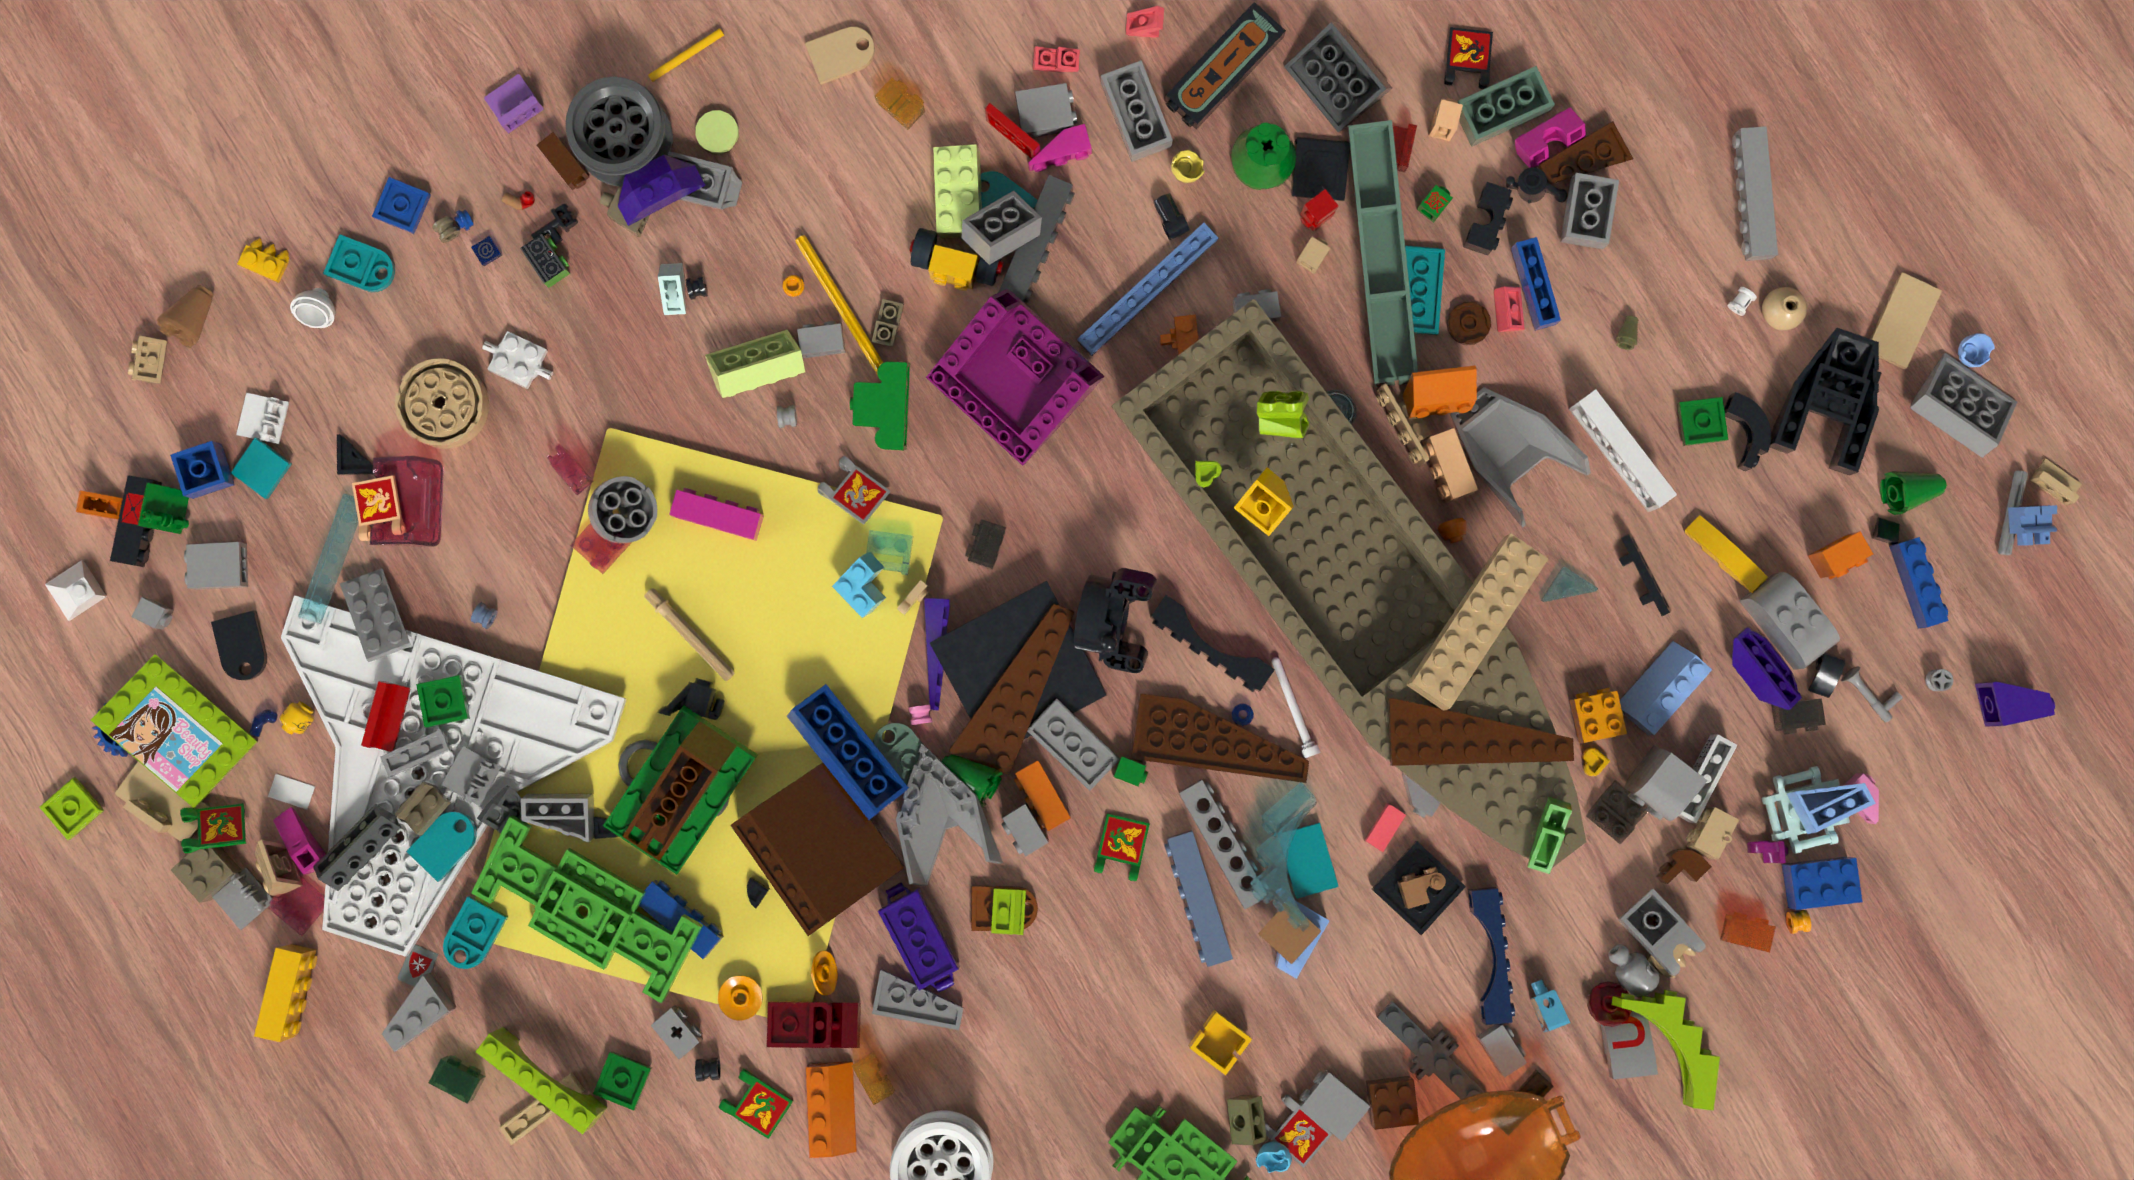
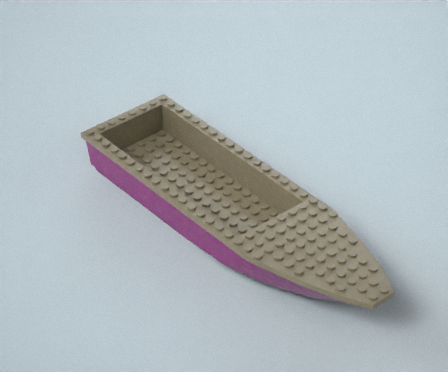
M1253 299L1111 407L1369 746L1390 762L1388 699L1395 698L1439 708L1406 684L1473 582L1257 301ZM1303 391L1308 393L1309 400L1303 412L1307 415L1309 428L1304 438L1260 434L1257 402L1263 392ZM1195 461H1217L1221 465V474L1213 479L1210 486L1203 488L1196 483ZM1266 467L1285 481L1294 505L1270 536L1234 509ZM1505 625L1452 707L1448 710L1556 734L1553 723L1515 637ZM1566 761L1395 766L1443 806L1503 847L1528 859L1548 797L1571 803L1572 813L1565 828V836L1553 867L1586 843L1577 792Z

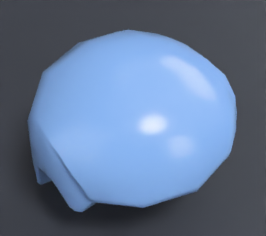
M1976 333L1965 337L1958 348L1961 362L1968 367H1981L1991 359L1989 357L1990 353L1995 348L1991 337L1985 333Z

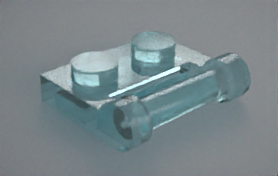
M869 530L866 553L871 552L873 555L875 553L903 557V563L879 562L885 567L883 570L901 572L902 575H908L913 536Z

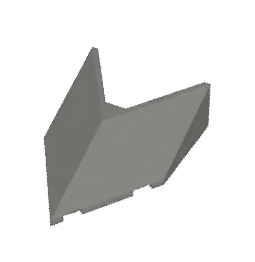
M921 744L917 764H914L907 785L909 789L904 793V802L901 811H898L896 817L909 884L928 885L946 829L959 826L983 849L986 862L1003 863L977 795L924 744Z

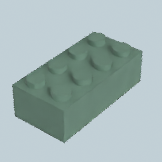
M1537 66L1459 100L1458 104L1463 105L1459 122L1472 147L1550 112L1555 104Z

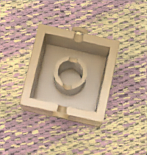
M1710 807L1703 810L1697 821L1699 823L1696 829H1691L1686 838V841H1688L1686 847L1708 859H1719L1726 844L1732 841L1731 835L1739 819L1716 807Z

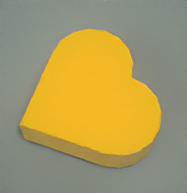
M1586 748L1582 753V759L1585 762L1583 771L1588 776H1597L1610 762L1596 748Z

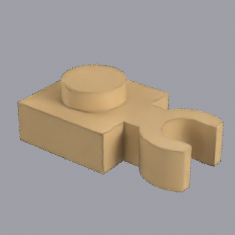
M920 580L897 609L905 615L917 600L921 602L929 593L926 591L928 586Z

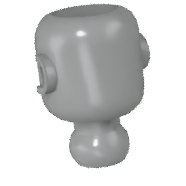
M1618 944L1610 950L1608 954L1610 961L1618 965L1615 972L1618 982L1630 994L1635 995V997L1646 996L1658 986L1660 975L1643 954L1638 952L1629 954L1628 948L1622 944Z

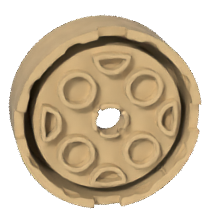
M430 359L411 368L402 378L403 381L395 396V410L404 430L416 440L431 447L450 449L468 443L482 430L489 413L488 393L481 379L467 367L449 359ZM438 397L446 399L445 405L442 408H436L435 400Z

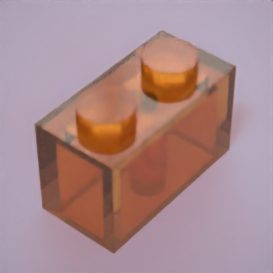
M1734 912L1733 916L1726 914L1720 940L1770 953L1776 927L1768 925L1769 920L1758 917L1755 918V921L1747 920L1748 915Z

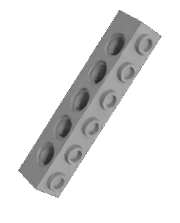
M1200 780L1178 792L1243 908L1247 909L1268 897L1266 893L1269 890L1263 878L1259 880L1255 872L1258 869L1252 859L1247 860L1244 854L1247 850L1241 839L1238 841L1235 839L1233 833L1236 830L1231 821L1226 822L1222 816L1225 811L1219 801L1215 803L1211 795L1214 791L1210 784ZM1201 798H1206L1209 802V807L1205 811H1200L1197 807V802ZM1214 817L1218 818L1220 821L1219 828L1211 830L1208 827V821ZM1228 837L1230 839L1231 845L1228 849L1220 848L1219 841L1221 838ZM1238 856L1241 858L1242 864L1239 868L1234 869L1230 866V860ZM1244 876L1252 877L1253 883L1248 888H1244L1241 885V879Z

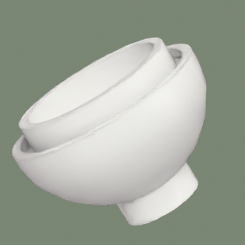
M314 288L313 290L297 294L290 305L291 312L295 318L308 327L325 328L330 326L335 319L336 311L333 302L329 299V294L321 288Z

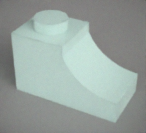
M682 263L661 264L658 282L664 315L686 314Z

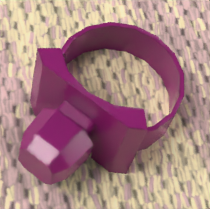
M1784 841L1747 842V853H1763V863H1786L1785 857L1789 854L1788 847L1784 845Z

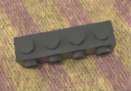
M375 804L313 867L318 880L337 891L348 884L351 878L382 849L383 845L397 834L401 827L396 816Z

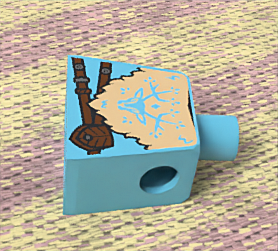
M1543 979L1532 983L1531 986L1536 997L1530 1000L1543 1032L1569 1024V1018L1555 989L1548 991ZM1544 999L1549 1001L1548 1008L1543 1004Z

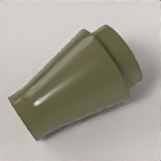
M1626 316L1616 337L1619 348L1632 350L1637 345L1639 321L1637 317Z

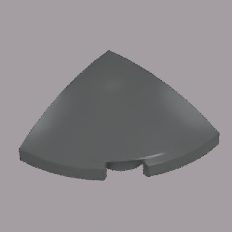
M507 785L485 806L477 819L501 833L510 816L513 815L521 820V797Z

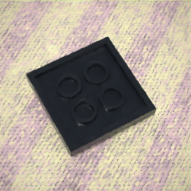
M1415 841L1371 890L1415 931L1422 935L1466 886L1418 841ZM1436 867L1438 873L1445 877V886L1440 890L1429 886L1426 892L1430 903L1409 909L1406 908L1397 881L1403 880L1402 876L1411 873H1415L1416 876L1423 875V870Z

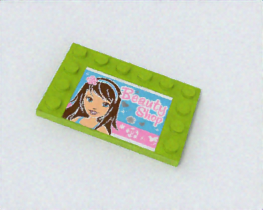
M156 654L90 720L193 808H196L258 743L256 739Z

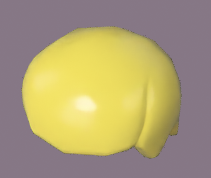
M1180 151L1172 159V173L1177 180L1183 183L1195 182L1205 172L1203 170L1204 161L1193 151Z

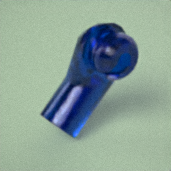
M266 709L257 714L253 719L249 734L260 737L263 725L267 722L275 723L278 716L277 713Z

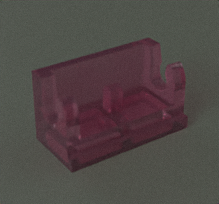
M559 444L555 447L558 453L553 457L548 455L547 459L572 491L579 495L593 480L569 451Z

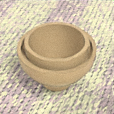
M1780 287L1774 289L1765 297L1762 304V313L1764 319L1771 327L1783 331L1791 330L1804 320L1807 313V303L1803 295L1796 289ZM1786 302L1792 304L1791 310L1786 308Z

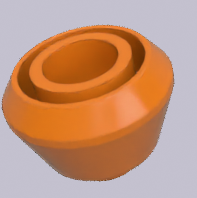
M1463 518L1452 519L1439 524L1437 530L1445 541L1450 540V544L1462 541V536L1466 535L1467 521Z

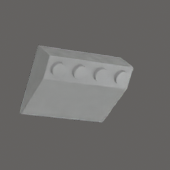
M1944 353L1917 392L1910 408L1983 458L1999 445L2017 405V401L1947 353Z

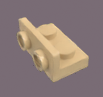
M139 336L137 341L133 340L131 353L135 354L134 362H129L128 375H132V381L139 380L160 384L167 344L166 340Z

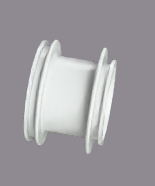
M948 1110L929 1112L912 1121L900 1135L890 1161V1180H952L955 1178L960 1180H991L993 1171V1151L986 1133L971 1118ZM951 1139L955 1142L956 1146L954 1149L949 1150L944 1147L943 1142ZM928 1143L932 1145L933 1152L930 1154L924 1153L921 1149L923 1144ZM960 1157H967L970 1160V1165L962 1167L959 1165L958 1159ZM939 1163L947 1165L944 1173L936 1170ZM921 1165L925 1168L926 1173L924 1175H917L914 1172V1167Z

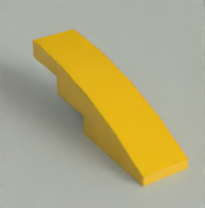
M1701 515L1685 529V534L1698 543L1706 554L1718 562L1721 569L1751 593L1756 591L1768 579V576L1749 557Z

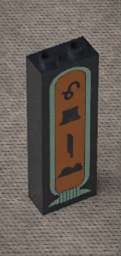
M1254 2L1166 94V106L1173 113L1178 112L1182 116V121L1188 127L1193 126L1197 130L1284 38L1286 30Z

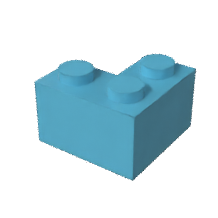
M868 552L859 557L832 587L864 618L872 613L886 598L871 582L885 567L871 552Z

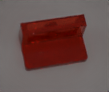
M1408 124L1407 128L1393 125L1397 171L1406 172L1417 125Z

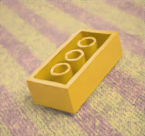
M294 944L275 948L254 1037L282 1042L295 1037L299 1033L301 1028L300 1015L304 1012L307 1003L305 1000L306 991L310 989L312 978H310L311 970L315 968L317 963L316 949Z

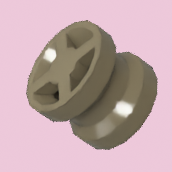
M451 216L441 218L432 226L433 230L439 233V239L442 243L452 241L461 232L458 227L454 226V220Z

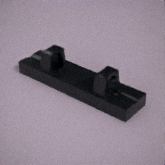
M1631 533L1623 536L1621 539L1629 554L1620 557L1619 561L1622 566L1634 562L1649 591V593L1640 596L1639 599L1642 605L1654 601L1661 616L1670 613L1671 608Z

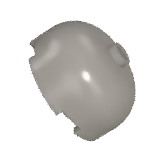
M628 476L615 477L600 484L594 490L588 504V516L592 527L601 537L614 543H630L646 536L652 528L654 521H656L658 512L657 502L650 488L636 480V478ZM618 509L619 514H613L612 511Z

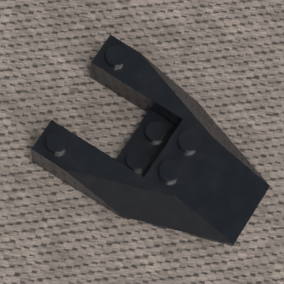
M1835 328L1793 383L1773 426L1770 448L1786 454L1795 451L1808 412H1812L1843 423L1829 469L1849 476L1858 473L1879 412V406H1877V393L1879 392V383H1877L1879 342L1840 328Z

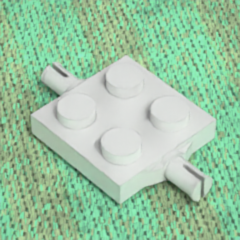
M506 332L498 346L488 341H485L483 344V350L493 353V359L487 368L488 371L528 389L533 379L538 375L548 380L553 376L552 371L542 367L543 360L548 351L511 332Z

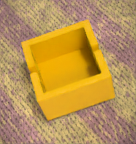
M1214 1009L1203 1024L1205 1030L1202 1031L1200 1029L1188 1046L1224 1075H1227L1238 1060L1233 1052L1236 1051L1241 1055L1252 1038Z

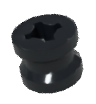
M703 275L698 276L697 279H686L687 291L691 300L696 299L697 296H708V289Z

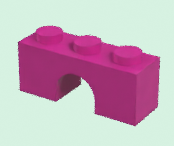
M1570 107L1515 139L1516 153L1529 168L1536 167L1549 159L1548 142L1561 141L1568 148L1585 138V123Z

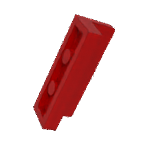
M378 681L361 746L378 748L389 752L395 750L411 691L409 687Z

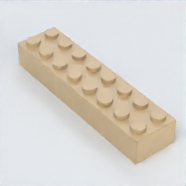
M1512 533L1504 536L1406 685L1443 711L1450 709L1548 561V558Z

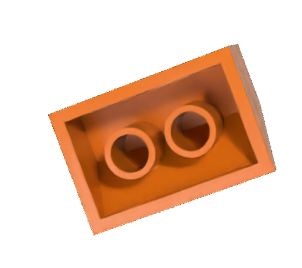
M1476 365L1412 373L1403 393L1409 418H1424L1437 414L1443 416L1448 413H1466L1472 410L1477 400Z

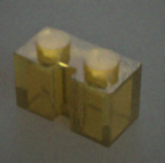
M891 78L874 96L876 103L904 128L909 130L925 113L924 101L916 94L910 95L907 92L908 87L901 80L896 81Z
M874 1052L853 1063L852 1068L873 1105L894 1093L895 1089L888 1076L881 1077L878 1072L882 1066Z

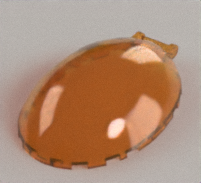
M1512 1090L1481 1093L1446 1105L1417 1124L1400 1143L1391 1162L1389 1180H1561L1565 1175V1168L1570 1158L1566 1146L1578 1141L1581 1135L1572 1124L1564 1106L1565 1100L1563 1096H1556L1546 1101L1545 1098L1531 1093ZM1553 1109L1557 1110L1567 1132L1562 1136L1550 1112Z

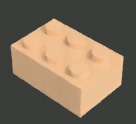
M1455 428L1431 436L1423 442V449L1432 466L1429 468L1431 476L1434 480L1437 479L1439 484L1437 491L1441 500L1444 499L1447 504L1471 495L1478 490Z

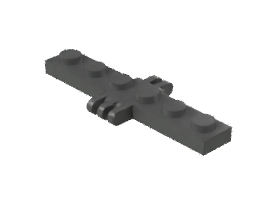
M1393 1001L1379 1013L1377 1018L1416 1055L1412 1060L1415 1064L1409 1071L1414 1074L1420 1068L1421 1071L1416 1075L1418 1080H1421L1425 1075L1430 1077L1434 1073L1473 1112L1489 1097L1449 1057L1459 1045L1454 1042L1448 1047L1447 1045L1452 1041V1038L1447 1036L1442 1041L1441 1039L1446 1034L1443 1029L1431 1040Z

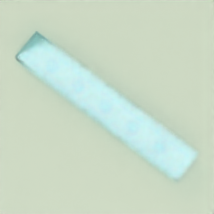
M347 494L342 496L300 609L299 618L318 624L322 623L359 523L353 496Z

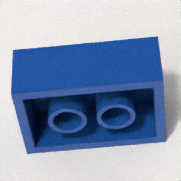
M1847 856L1782 864L1787 905L1790 909L1801 910L1863 902L1857 859L1855 857Z

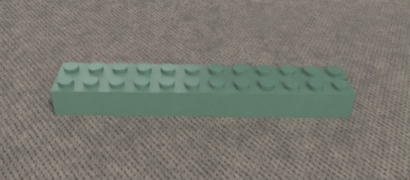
M1392 120L1350 125L1348 127L1375 387H1381L1385 383L1387 386L1395 385L1397 380H1399V385L1408 384L1412 373L1418 372L1393 124Z

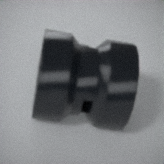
M712 1058L709 1062L704 1059H696V1081H705L709 1077L712 1081L720 1080V1059Z

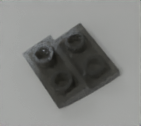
M1614 780L1586 814V817L1621 844L1634 831L1636 824L1648 813L1645 810L1648 806L1644 804L1642 807L1628 797L1630 792Z

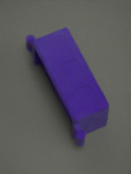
M901 882L886 890L888 905L880 908L878 913L917 988L921 990L932 985L940 993L955 984L953 972L959 970L960 964L956 961L947 944V940L924 900L920 888L911 892ZM906 890L907 894L893 902L891 901V897ZM947 975H950L949 978H947V979H945V980H943V981H941V982H939V983H937V984L935 985L934 982H936V981H938V980L944 978V977L947 976Z

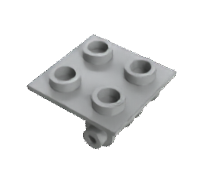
M462 746L441 785L464 797L463 800L466 802H473L480 806L501 766Z
M247 868L240 873L234 874L230 878L231 881L212 897L240 930L246 927L275 901Z

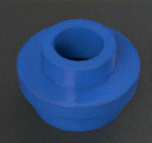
M466 210L456 211L457 216L454 218L460 229L464 228L465 231L470 230L469 227L474 225Z

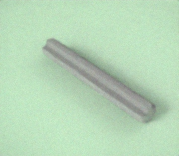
M2017 470L2014 472L1998 553L2008 556L2012 554L2016 534H2010L2008 507L2022 506L2028 473L2025 471Z

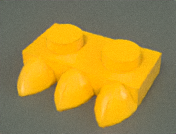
M258 238L249 246H245L237 265L279 283L289 263V253L287 250H284L275 258V245L271 244L262 251V241Z

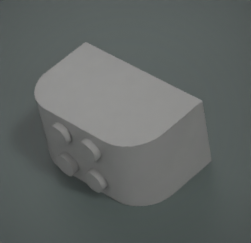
M1786 572L1771 575L1753 593L1749 592L1739 600L1793 670L1806 668L1840 641L1839 634L1830 620L1803 586Z
M1653 745L1627 779L1624 788L1630 792L1628 797L1642 807L1644 804L1648 807L1645 810L1655 818H1658L1660 821L1662 818L1672 821L1686 809L1708 780L1673 753Z

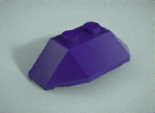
M662 155L641 169L625 175L618 208L629 226L706 185L695 165Z
M1748 627L1734 638L1732 665L1760 701L1786 710L1791 709L1802 697L1798 692L1797 683L1792 671L1769 641Z

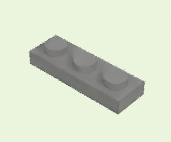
M440 729L380 757L388 777H392L452 749L444 730Z

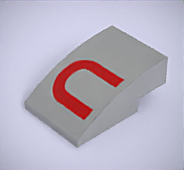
M1632 1011L1628 1019L1621 1025L1609 1027L1601 1024L1604 1053L1607 1055L1610 1078L1622 1079L1658 1075L1650 1026L1644 1016Z

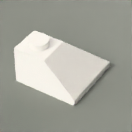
M81 560L45 584L68 621L107 597L84 560Z

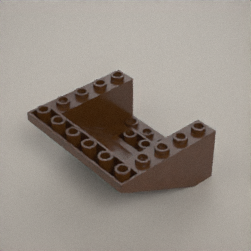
M821 763L730 825L807 936L814 933L905 868L872 820H868L824 763Z

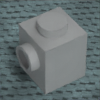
M141 597L131 617L155 629L164 630L172 620L171 614L174 610L153 599Z

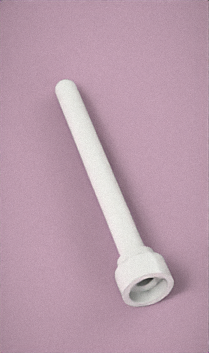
M1274 657L1272 659L1273 667L1304 744L1302 745L1303 750H1301L1304 759L1321 753L1318 744L1315 745V742L1311 741L1282 663L1278 657Z

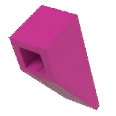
M1085 124L1064 129L1028 162L1029 171L1041 172L1050 165L1062 166L1067 164L1068 160L1076 158L1079 161L1088 158V155L1092 154V147Z
M290 807L273 821L292 860L303 875L310 874L315 871L313 867L326 853L293 807Z

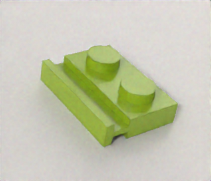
M994 888L991 933L1024 934L1026 890Z

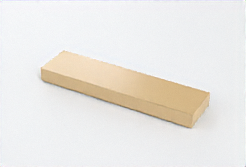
M573 1073L559 1082L578 1093L585 1091ZM536 1099L502 1124L499 1129L509 1143L513 1145L552 1116L554 1112Z

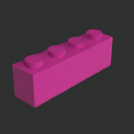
M684 488L683 491L676 490L669 513L670 516L757 541L764 518L759 513V509L750 506L742 509L738 507L739 503L726 500L725 503L718 502V497L705 494L704 497L697 496V491Z

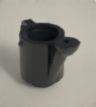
M1536 167L1525 169L1520 174L1518 182H1515V178L1512 176L1506 179L1507 188L1518 190L1520 198L1529 204L1540 201L1545 193L1554 195L1555 199L1561 203L1567 199V191L1565 189H1557L1547 182L1545 173Z
M696 678L694 683L689 682L667 706L660 708L657 713L671 716L672 713L686 706L701 717L717 720L721 716L725 700L717 698L713 711H710L716 689L712 688V682Z

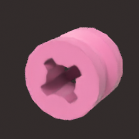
M930 705L909 707V712L912 714L911 725L932 722V718L929 716Z

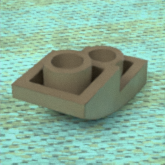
M882 299L872 342L891 347L894 346L904 303Z

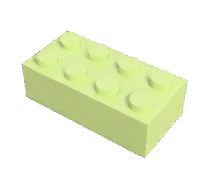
M977 144L933 147L936 232L940 239L962 237V221L982 209L980 150Z

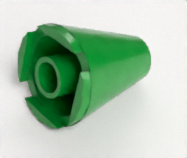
M1892 471L1886 473L1885 479L1881 480L1880 495L1883 504L1887 503L1890 508L1887 509L1888 512L1893 515H1899L1942 495L1947 484L1940 474Z
M951 754L949 757L945 756L941 761L977 795L982 808L987 805L984 803L985 799H991L1001 783L1002 778L999 776L1003 775V773L998 769Z

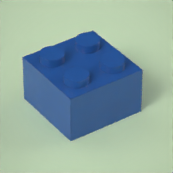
M209 441L170 454L182 494L185 497L195 499L235 485L223 446L220 443Z

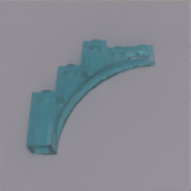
M1300 782L1261 816L1262 827L1269 835L1272 833L1273 835L1256 849L1258 855L1256 859L1263 868L1267 866L1268 868L1250 884L1253 889L1251 894L1258 902L1263 900L1267 905L1274 899L1272 904L1280 913L1284 911L1289 916L1287 918L1288 922L1295 929L1299 927L1303 932L1309 927V921L1298 908L1290 891L1287 861L1294 834L1304 817L1317 804L1316 797Z

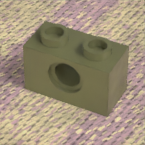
M1240 1095L1227 1099L1232 1144L1256 1145L1267 1141L1262 1096Z

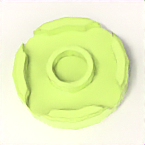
M712 110L705 113L698 120L695 135L703 149L712 154H723L730 151L737 142L739 128L735 119L729 113L721 110Z

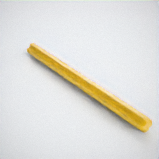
M805 235L798 237L795 240L796 244L877 374L878 367L883 363L882 359Z

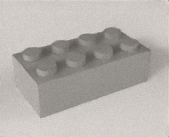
M1142 60L1101 75L1103 91L1131 162L1172 147V137Z

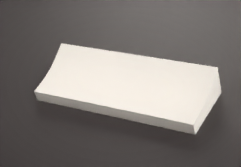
M1596 389L1569 408L1647 512L1662 507L1677 495Z

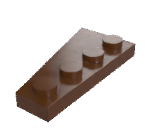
M1612 121L1552 156L1537 167L1545 173L1547 182L1551 184L1572 178L1575 173H1589L1630 161L1634 158Z

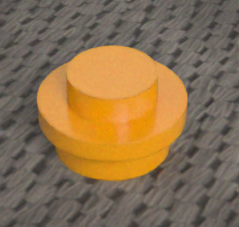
M790 275L785 278L783 290L788 296L797 297L803 293L805 285L799 276Z

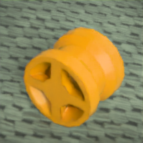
M1801 910L1799 913L1787 912L1786 923L1791 934L1801 930L1803 932L1811 931V919L1807 910Z

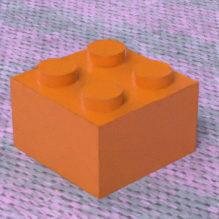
M1861 531L1844 535L1808 555V558L1820 579L1825 577L1833 579L1849 572L1848 569L1867 563V558L1873 555V552Z

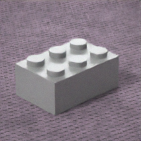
M1575 173L1570 179L1560 242L1597 249H1604L1609 244L1619 180Z
M1012 191L962 221V239L990 265L1040 235L1042 217L1016 192Z

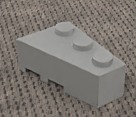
M593 793L526 794L521 798V821L546 829H553L562 832L564 835H571L586 842H590L594 838Z
M425 974L413 988L382 1035L393 1051L396 1052L404 1048L456 1009V1007L432 974Z

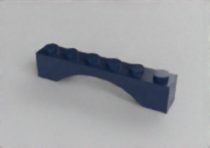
M1495 887L1469 889L1470 912L1485 929L1492 950L1493 967L1491 978L1485 993L1480 999L1482 1023L1485 1025L1513 1023L1512 1016H1515V1007L1510 1002V994H1513L1512 982L1508 981L1507 972H1510V962L1505 956V950L1508 949L1507 937L1503 936L1502 929L1506 923L1505 916L1501 914L1500 905H1503L1502 892H1498V888Z

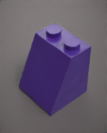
M2001 682L1975 684L1985 727L2006 726L2055 715V702L2050 693Z

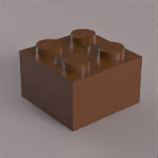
M1411 1076L1366 1081L1371 1126L1375 1130L1419 1125L1415 1084Z

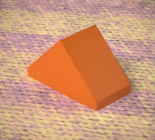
M80 490L76 512L118 520L123 498Z

